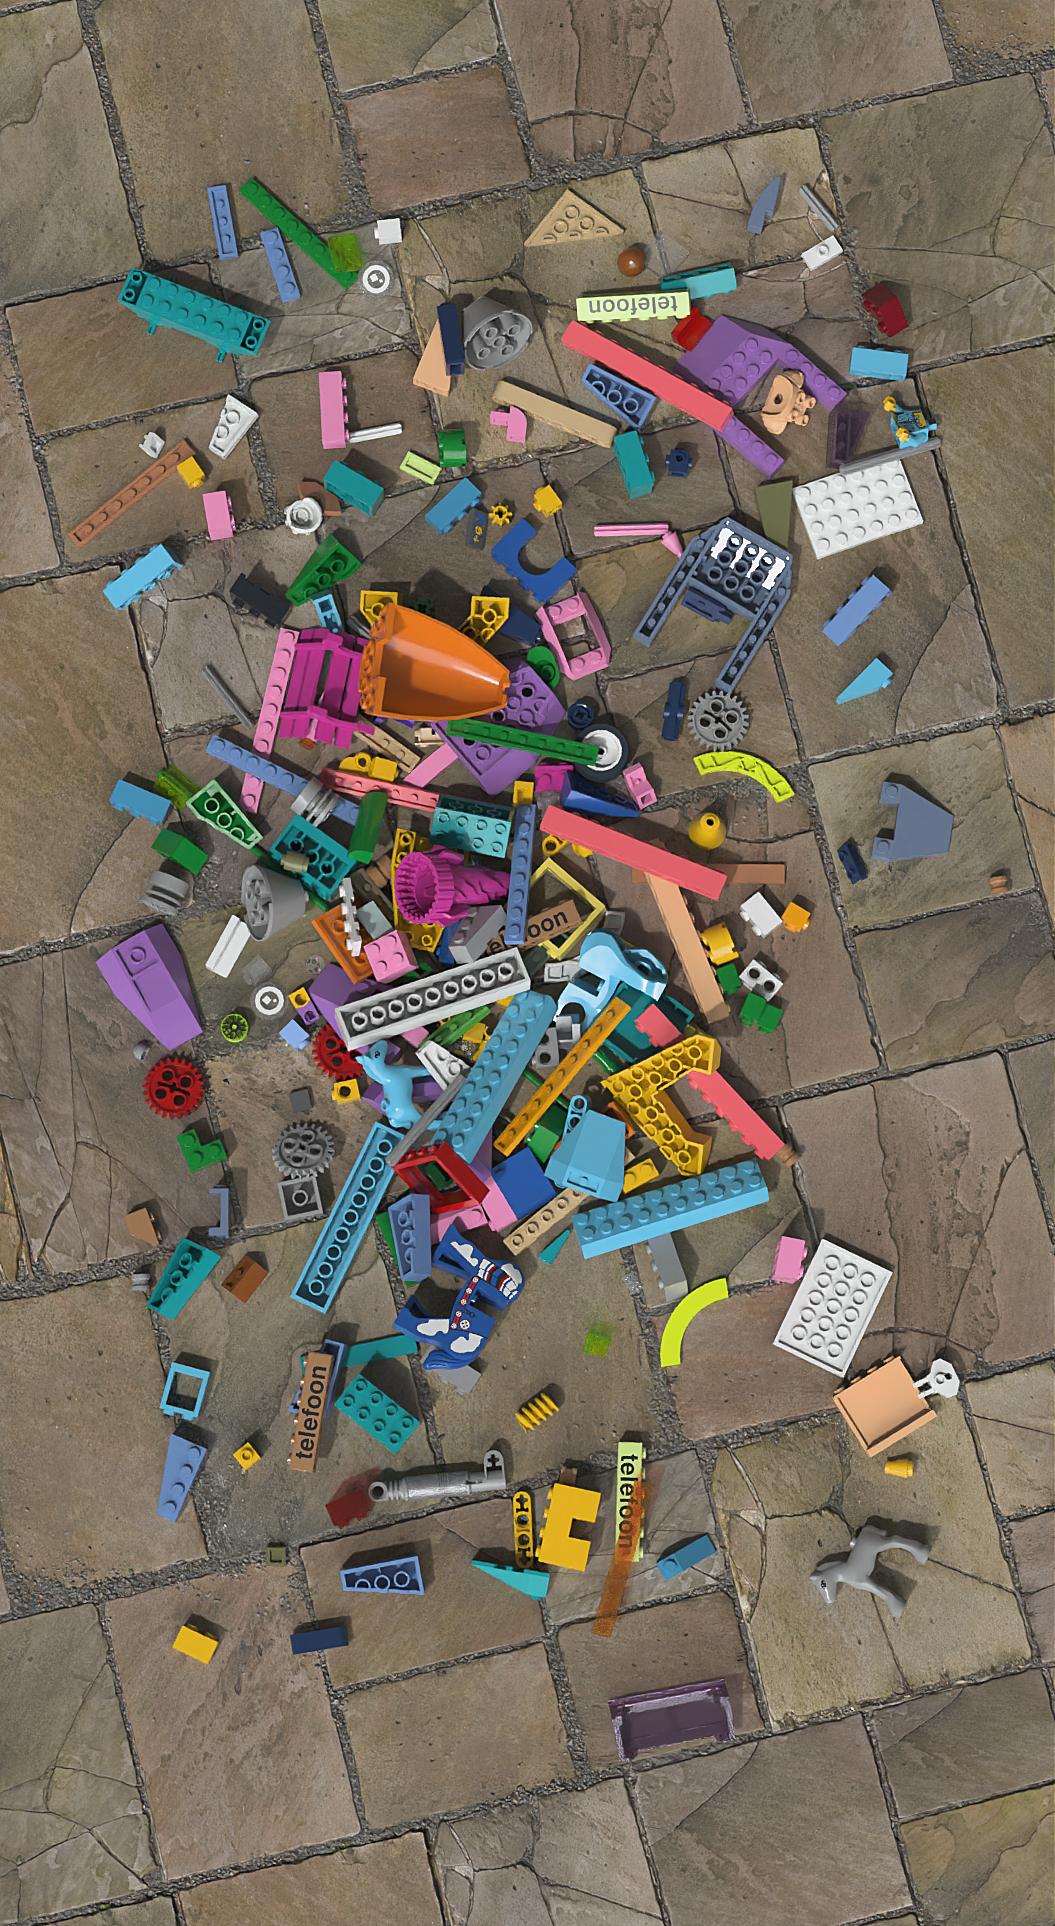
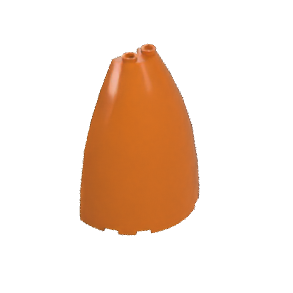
M391 602L379 612L381 617L378 619V622H373L369 631L371 639L364 646L359 668L358 692L362 693L359 702L361 708L366 710V714L400 720L436 722L469 718L505 708L508 703L505 689H508L510 686V671L488 651L453 627L418 611Z

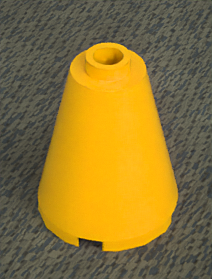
M711 812L696 815L690 822L688 830L692 843L699 849L711 850L720 846L725 840L727 832L722 818Z

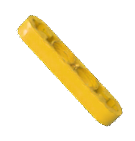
M521 1491L513 1497L516 1564L520 1568L525 1569L529 1568L533 1563L530 1496L528 1493ZM520 1495H523L528 1500L524 1502V1509L528 1508V1512L520 1511L516 1513V1508L520 1509V1503L516 1502ZM521 1514L528 1517V1523L525 1526L517 1523V1517ZM521 1534H526L529 1537V1543L525 1546L518 1543V1537ZM530 1547V1552L526 1551V1556L530 1557V1561L527 1562V1565H523L522 1562H519V1558L522 1557V1551L518 1552V1548L525 1549Z

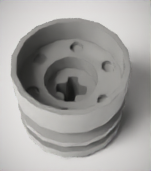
M313 776L290 806V809L299 816L307 810L309 813L306 821L315 816L316 819L312 825L317 827L326 820L335 808L339 795L335 793L331 800L327 797L332 790L328 789L322 794L320 791L323 783Z
M152 870L148 884L154 887V890L144 889L143 892L150 897L141 896L140 902L158 913L177 916L179 911L174 907H181L182 904L175 897L185 898L189 885L174 876Z

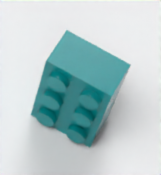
M636 430L615 436L613 444L630 499L650 494L654 486L653 481H655L653 471H649L648 455L643 453V439L641 435H637Z
M335 460L323 478L325 489L371 517L375 515L384 500L382 484L376 480H368L366 475L358 470L356 472L351 470L350 466L343 461L339 463Z

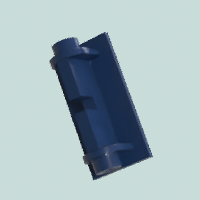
M852 843L845 844L837 850L839 859L843 863L847 877L851 880L852 885L868 878V872L863 862L856 863V860L860 859L856 846H853Z

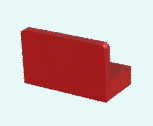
M693 305L690 315L682 318L671 332L673 342L692 352L713 324L701 316L699 308Z

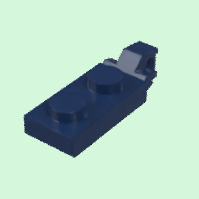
M692 587L688 588L681 602L682 606L712 622L722 621L728 625L734 616L723 604Z

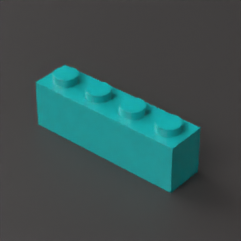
M730 262L658 278L660 290L690 289L691 301L699 297L709 298L717 293L727 294L737 289L734 267Z

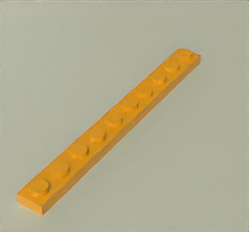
M618 997L613 999L492 1144L495 1148L508 1157L629 1012L631 1007Z

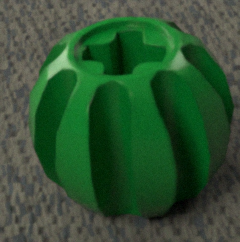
M420 597L416 598L417 603L411 602L409 605L410 609L418 612L419 609L425 610V615L435 618V615L432 613L436 612L435 605H430L431 600L426 598L425 601H421Z

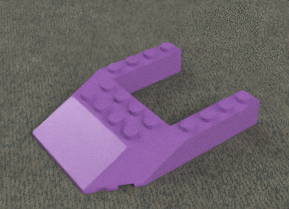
M721 315L713 323L691 352L687 351L671 368L673 374L681 376L687 384L691 382L697 385L700 391L712 393L716 400L720 402L724 400L731 404L733 411L776 365L783 371L796 370L803 373L804 381L802 387L831 413L845 401L847 395L844 390L790 343L763 326ZM734 415L723 433L711 427L768 479L771 480L783 467L784 459Z

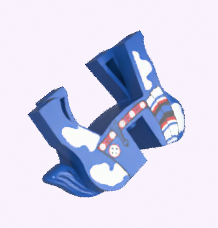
M450 1224L431 1258V1267L467 1281L455 1301L449 1318H439L430 1314L421 1306L416 1296L411 1294L392 1326L417 1342L428 1343L437 1347L438 1350H432L424 1361L423 1368L425 1370H453L462 1368L476 1360L496 1321L473 1307L476 1299L502 1312L519 1297L525 1282L521 1269L515 1263L506 1260L488 1259L471 1242L459 1234L456 1226Z

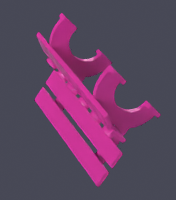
M303 629L301 631L299 643L294 645L297 654L284 712L279 714V717L282 718L279 738H306L310 719L313 718L318 720L314 739L323 743L332 744L335 727H338L334 746L349 749L353 731L374 735L375 727L364 723H355L361 692H358L360 662L364 646L370 640L358 637L355 649L352 651L355 636L338 630L337 635L330 633L329 629ZM325 650H331L333 653L320 708L313 704ZM350 658H352L341 714L338 720L337 718L340 709Z

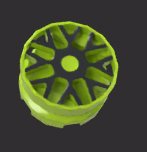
M230 1014L222 1021L221 1031L224 1038L233 1043L240 1042L248 1034V1024L241 1015Z

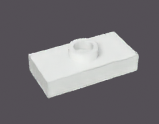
M832 235L802 253L801 257L810 271L841 254L843 249Z

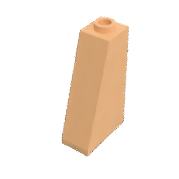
M437 319L413 377V384L448 397L450 394L451 376H446Z

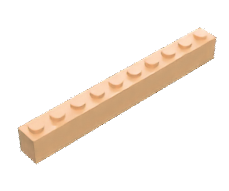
M659 838L649 841L656 848H666L664 843L659 841ZM644 872L705 1025L727 1018L730 1015V1006L721 995L723 994L722 986L715 980V969L713 965H709L707 960L709 954L707 949L701 945V934L699 930H695L693 925L695 923L694 917L691 912L688 913L686 905H688L687 899L684 894L681 895L679 890L681 886Z

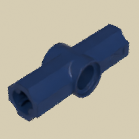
M670 682L667 702H665L664 724L661 739L666 741L678 740L680 721H682L684 711L685 684Z

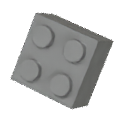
M314 1175L310 1176V1179L303 1177L302 1180L297 1178L277 1183L286 1223L324 1215L317 1179Z

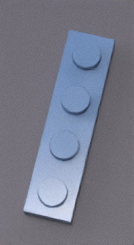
M226 185L207 188L220 261L238 258Z
M278 227L261 232L260 236L282 303L300 298Z

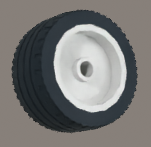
M598 723L586 727L577 735L575 742L598 746L599 751L604 752L603 755L598 754L595 766L573 762L581 776L595 783H605L621 775L629 759V745L621 731L612 725Z

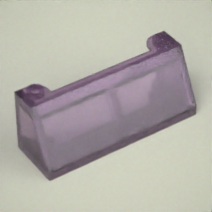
M724 1679L608 1701L619 1762L632 1761L638 1755V1751L712 1737H715L721 1743H727L736 1739L730 1698Z

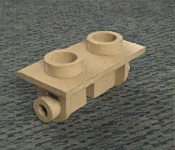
M418 727V729H414L415 745L429 747L431 744H438V746L445 744L436 732L432 734L431 727Z

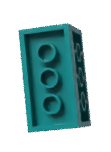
M440 793L435 807L429 843L505 858L515 808Z
M297 813L269 849L271 861L278 864L279 867L282 866L280 865L283 853L287 854V850L305 854L306 857H310L309 859L314 858L316 861L308 863L307 872L302 871L298 873L287 870V873L294 878L297 876L301 878L302 883L307 888L312 889L313 887L316 889L317 894L324 900L329 899L333 901L339 893V885H342L343 878L351 876L359 866L358 860L346 857L347 849ZM297 847L300 848L299 851H294V850H293L294 848H297ZM325 870H331V873H324Z
M359 1373L334 1403L336 1408L395 1455L399 1453L421 1425L417 1419Z

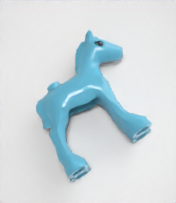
M379 1040L367 1052L363 1053V1056H357L355 1059L363 1065L366 1074L382 1084L384 1100L381 1101V1109L386 1112L389 1123L395 1128L405 1127L410 1129L423 1116L412 1104V1079L431 1074L424 1064L421 1066L405 1064L390 1066L385 1064L388 1044L384 1040ZM448 1111L441 1112L428 1126L427 1130H437Z

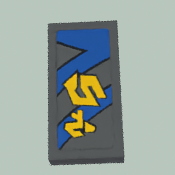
M470 509L465 546L477 551L483 550L488 514L477 509Z

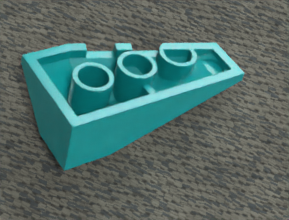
M472 1560V1565L517 1590L530 1595L529 1599L541 1601V1597H546L549 1573Z

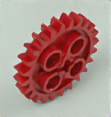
M326 1024V1031L320 1029L319 1033L321 1036L315 1035V1040L318 1042L312 1043V1046L317 1048L312 1050V1054L317 1055L313 1058V1062H319L316 1068H323L322 1075L328 1072V1079L334 1075L336 1082L339 1080V1077H342L343 1081H346V1077H349L351 1080L354 1079V1075L360 1078V1071L365 1072L363 1065L358 1061L352 1060L350 1055L357 1053L363 1056V1054L356 1049L348 1051L345 1042L332 1027ZM328 1041H333L336 1046L330 1049L325 1044ZM343 1047L346 1050V1054L340 1052V1048ZM334 1059H339L342 1064L336 1067L331 1062Z
M175 1057L174 1062L167 1058L166 1064L160 1060L161 1066L158 1067L154 1064L155 1071L148 1070L151 1076L144 1077L148 1084L142 1085L143 1088L147 1089V1091L143 1092V1096H149L145 1102H152L149 1109L156 1108V1115L162 1112L163 1119L167 1114L170 1120H173L174 1115L180 1120L181 1114H184L187 1118V1111L195 1113L193 1107H200L197 1101L204 1100L200 1093H205V1090L200 1087L205 1085V1082L199 1081L203 1076L202 1074L196 1075L199 1069L194 1068L192 1070L193 1064L191 1062L186 1066L185 1059L179 1063L177 1057ZM166 1072L173 1073V1078L170 1081L163 1080V1075ZM185 1078H189L192 1081L191 1085L187 1088L181 1086V1082ZM158 1082L164 1083L170 1087H173L174 1084H176L179 1090L187 1091L190 1093V1095H185L179 1091H174L173 1093H171V1090L169 1088L159 1086ZM159 1090L166 1091L167 1094L164 1099L156 1097ZM177 1097H184L185 1102L183 1105H175L174 1101Z

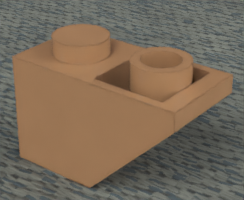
M146 1208L124 1216L129 1232L133 1237L156 1247L161 1246L159 1242L162 1240L161 1234L158 1229H154L152 1224L155 1222L152 1211L148 1212Z

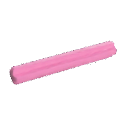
M667 523L595 525L594 527L595 536L654 535L669 532Z

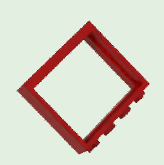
M446 1141L433 1143L428 1146L424 1145L417 1149L412 1148L402 1156L395 1166H390L415 1194L429 1195L430 1210L435 1215L479 1205L490 1191ZM436 1160L463 1191L442 1195L415 1165Z

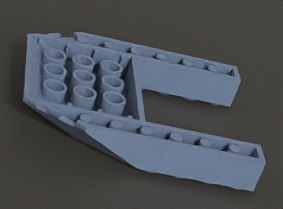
M731 518L723 519L720 523L713 525L699 536L697 535L692 538L635 630L633 639L649 648L687 586L723 604L727 609L751 622L715 681L714 687L726 694L729 692L731 696L790 597L793 555Z

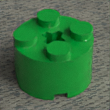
M465 429L438 431V459L440 467H466Z

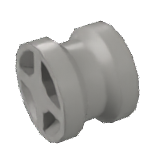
M150 1274L131 1275L133 1280L131 1291L151 1290L149 1285Z

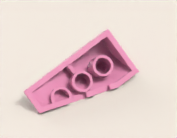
M481 1204L438 1215L433 1213L430 1216L431 1246L441 1242L450 1224L456 1226L460 1235L488 1225Z

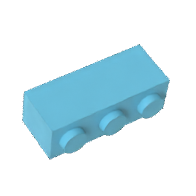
M856 346L851 351L849 374L904 381L909 354H904L903 351L887 352L882 348L871 350L865 346Z

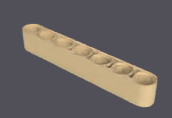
M498 381L491 397L498 404L508 408L511 406L515 407L527 416L606 448L611 447L618 431L612 425L505 381Z

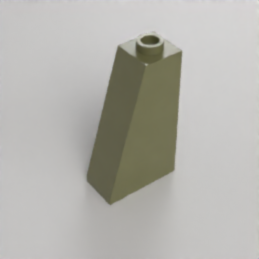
M792 480L759 486L754 489L763 538L785 551L788 548Z

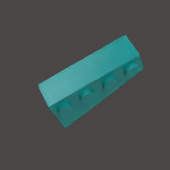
M182 1237L146 1307L173 1320L221 1256Z

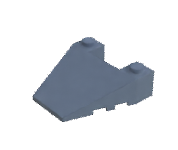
M883 782L880 788L878 805L897 808L892 840L874 837L870 860L890 863L918 857L948 854L953 815L902 784Z

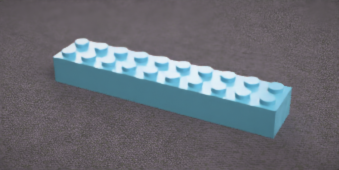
M530 990L515 994L430 1141V1145L446 1141L467 1165L471 1164L558 1010L551 996Z
M375 1121L290 1296L292 1299L325 1315L327 1314L395 1174V1171L385 1161V1158L405 1135Z
M756 1158L573 1215L571 1219L584 1259L767 1202L769 1201V1195Z

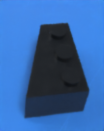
M241 572L229 590L231 601H233L232 604L239 609L245 608L249 611L248 614L255 619H263L265 621L264 624L268 627L280 629L291 612V606L274 594H269L261 589V585L258 583L253 584L246 580V575Z

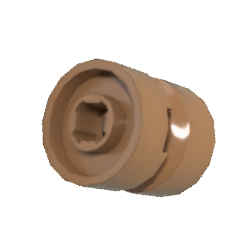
M383 855L377 860V865L372 864L364 870L379 889L387 885L388 879L391 880V860L387 855Z

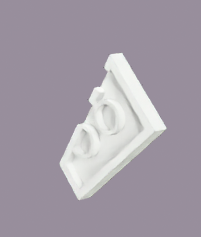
M229 394L226 398L225 407L222 409L219 424L214 431L209 445V449L224 460L259 417L255 411Z
M428 1040L415 1052L443 1091L459 1074L467 1079L472 1070V1067L431 1040Z

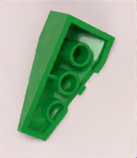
M330 533L317 546L285 593V596L299 607L311 600V595L319 593L326 588H332L333 584L341 579L344 581L349 578L362 563L343 543Z

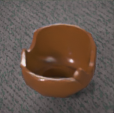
M628 247L618 256L617 265L619 271L627 277L638 276L644 270L643 266L646 256L639 248Z

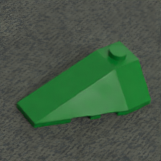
M218 776L186 802V805L197 818L212 825L213 828L218 831L220 830L247 849L252 848L264 838L234 795Z

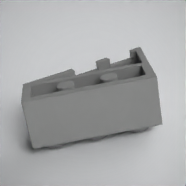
M501 905L467 908L469 914L462 918L449 945V949L457 964L474 963L487 949V943L491 938H496L499 935L498 930L503 925L506 926L507 915Z
M670 1232L647 1239L645 1248L647 1254L652 1256L651 1266L654 1272L657 1271V1283L659 1289L663 1290L666 1302L687 1296V1280Z

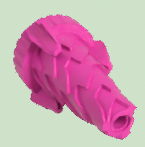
M434 845L430 851L407 854L399 863L394 880L395 899L399 910L408 921H412L415 924L437 922L441 927H446L469 914L467 908H472L473 905L489 903V901L506 900L507 894H509L510 874L478 865L464 866V863H461L464 860L463 854L456 853L454 850L440 845Z

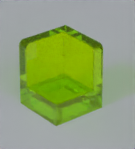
M587 1333L582 1353L605 1358L610 1339Z

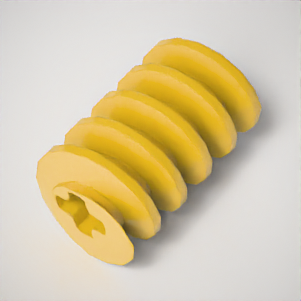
M543 1393L540 1394L541 1400L534 1398L535 1405L530 1402L528 1403L529 1410L522 1407L523 1414L515 1413L518 1423L527 1434V1428L535 1430L533 1423L541 1425L540 1418L545 1421L547 1420L546 1413L553 1416L552 1409L559 1411L552 1399Z

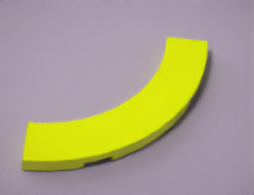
M729 751L710 752L693 758L701 776L717 771L739 772L754 778L764 785L777 803L795 795L781 774L768 763L752 755Z
M726 1278L706 1283L687 1295L675 1308L662 1336L660 1346L661 1367L681 1364L680 1346L686 1327L691 1319L705 1306L729 1297Z

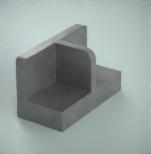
M579 1014L556 1015L559 1050L572 1049L580 1040Z

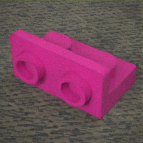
M563 762L558 763L557 766H550L549 763H540L538 766H535V793L561 792L566 771L573 773V765Z

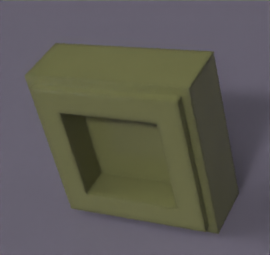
M266 1546V1566L286 1567V1547Z

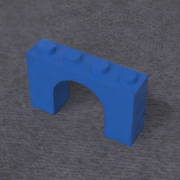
M522 518L491 549V558L496 564H502L510 577H516L520 581L519 585L524 590H529L533 594L532 597L538 603L542 602L546 605L577 574V569L563 556L545 574L532 575L524 571L519 564L518 556L522 549L536 536V530Z

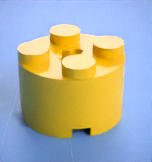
M725 921L703 930L704 933H701V937L705 946H710L711 950L708 951L713 965L717 963L718 966L739 957Z

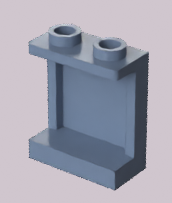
M214 1185L213 1189H209V1193L211 1196H221L220 1227L209 1228V1237L211 1239H231V1192L225 1185Z

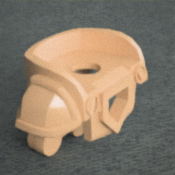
M791 370L775 376L765 406L760 413L765 427L771 433L777 435L782 433L787 421L790 423L795 421L797 425L802 426L808 423L809 418L804 413L806 408L814 407L816 400L810 395H805L804 391L800 389L804 381L803 373Z

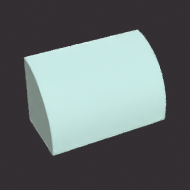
M374 901L356 910L357 918L374 941L395 931Z

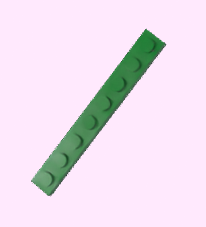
M250 178L238 190L239 194L273 225L278 227L285 236L343 289L347 291L359 279V275L253 178Z
M467 718L449 720L446 729V735L590 766L596 765L599 752L598 746Z

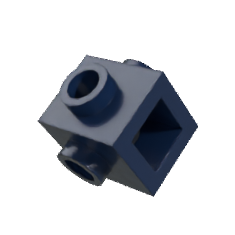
M680 447L671 449L670 455H666L665 466H669L668 476L686 478L687 470L692 467V458L689 457L690 451Z

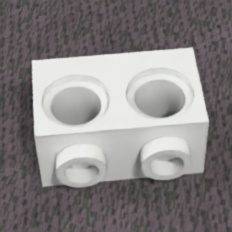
M753 959L739 978L743 985L755 995L766 999L768 1004L782 987V979L775 973H769L764 963L759 960L756 962ZM749 971H758L759 977L756 979L751 978ZM771 982L774 985V989L767 991L764 988V983Z

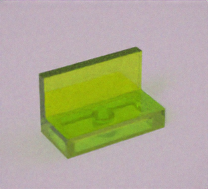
M174 766L161 773L153 786L154 789L170 800L181 811L186 808V802L201 790Z

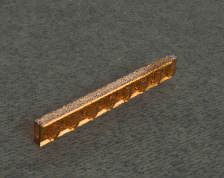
M637 1480L634 1481L591 1633L611 1638L654 1485Z

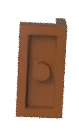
M244 1255L221 1286L243 1303H246L268 1275V1272L247 1255Z

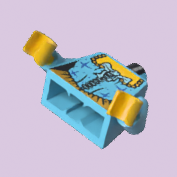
M887 396L883 401L885 410H891L890 428L900 450L911 446L918 447L928 440V431L937 429L936 420L934 418L925 420L922 411L904 410L896 404V400L891 396Z

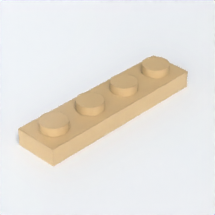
M359 714L356 718L355 723H364L375 727L374 735L353 731L352 734L388 760L397 762V766L406 773L410 774L421 761L420 757Z

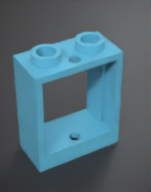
M172 1362L159 1408L164 1409V1414L172 1416L175 1413L183 1414L182 1418L193 1421L194 1418L199 1419L211 1373ZM175 1372L203 1379L194 1412L167 1405Z

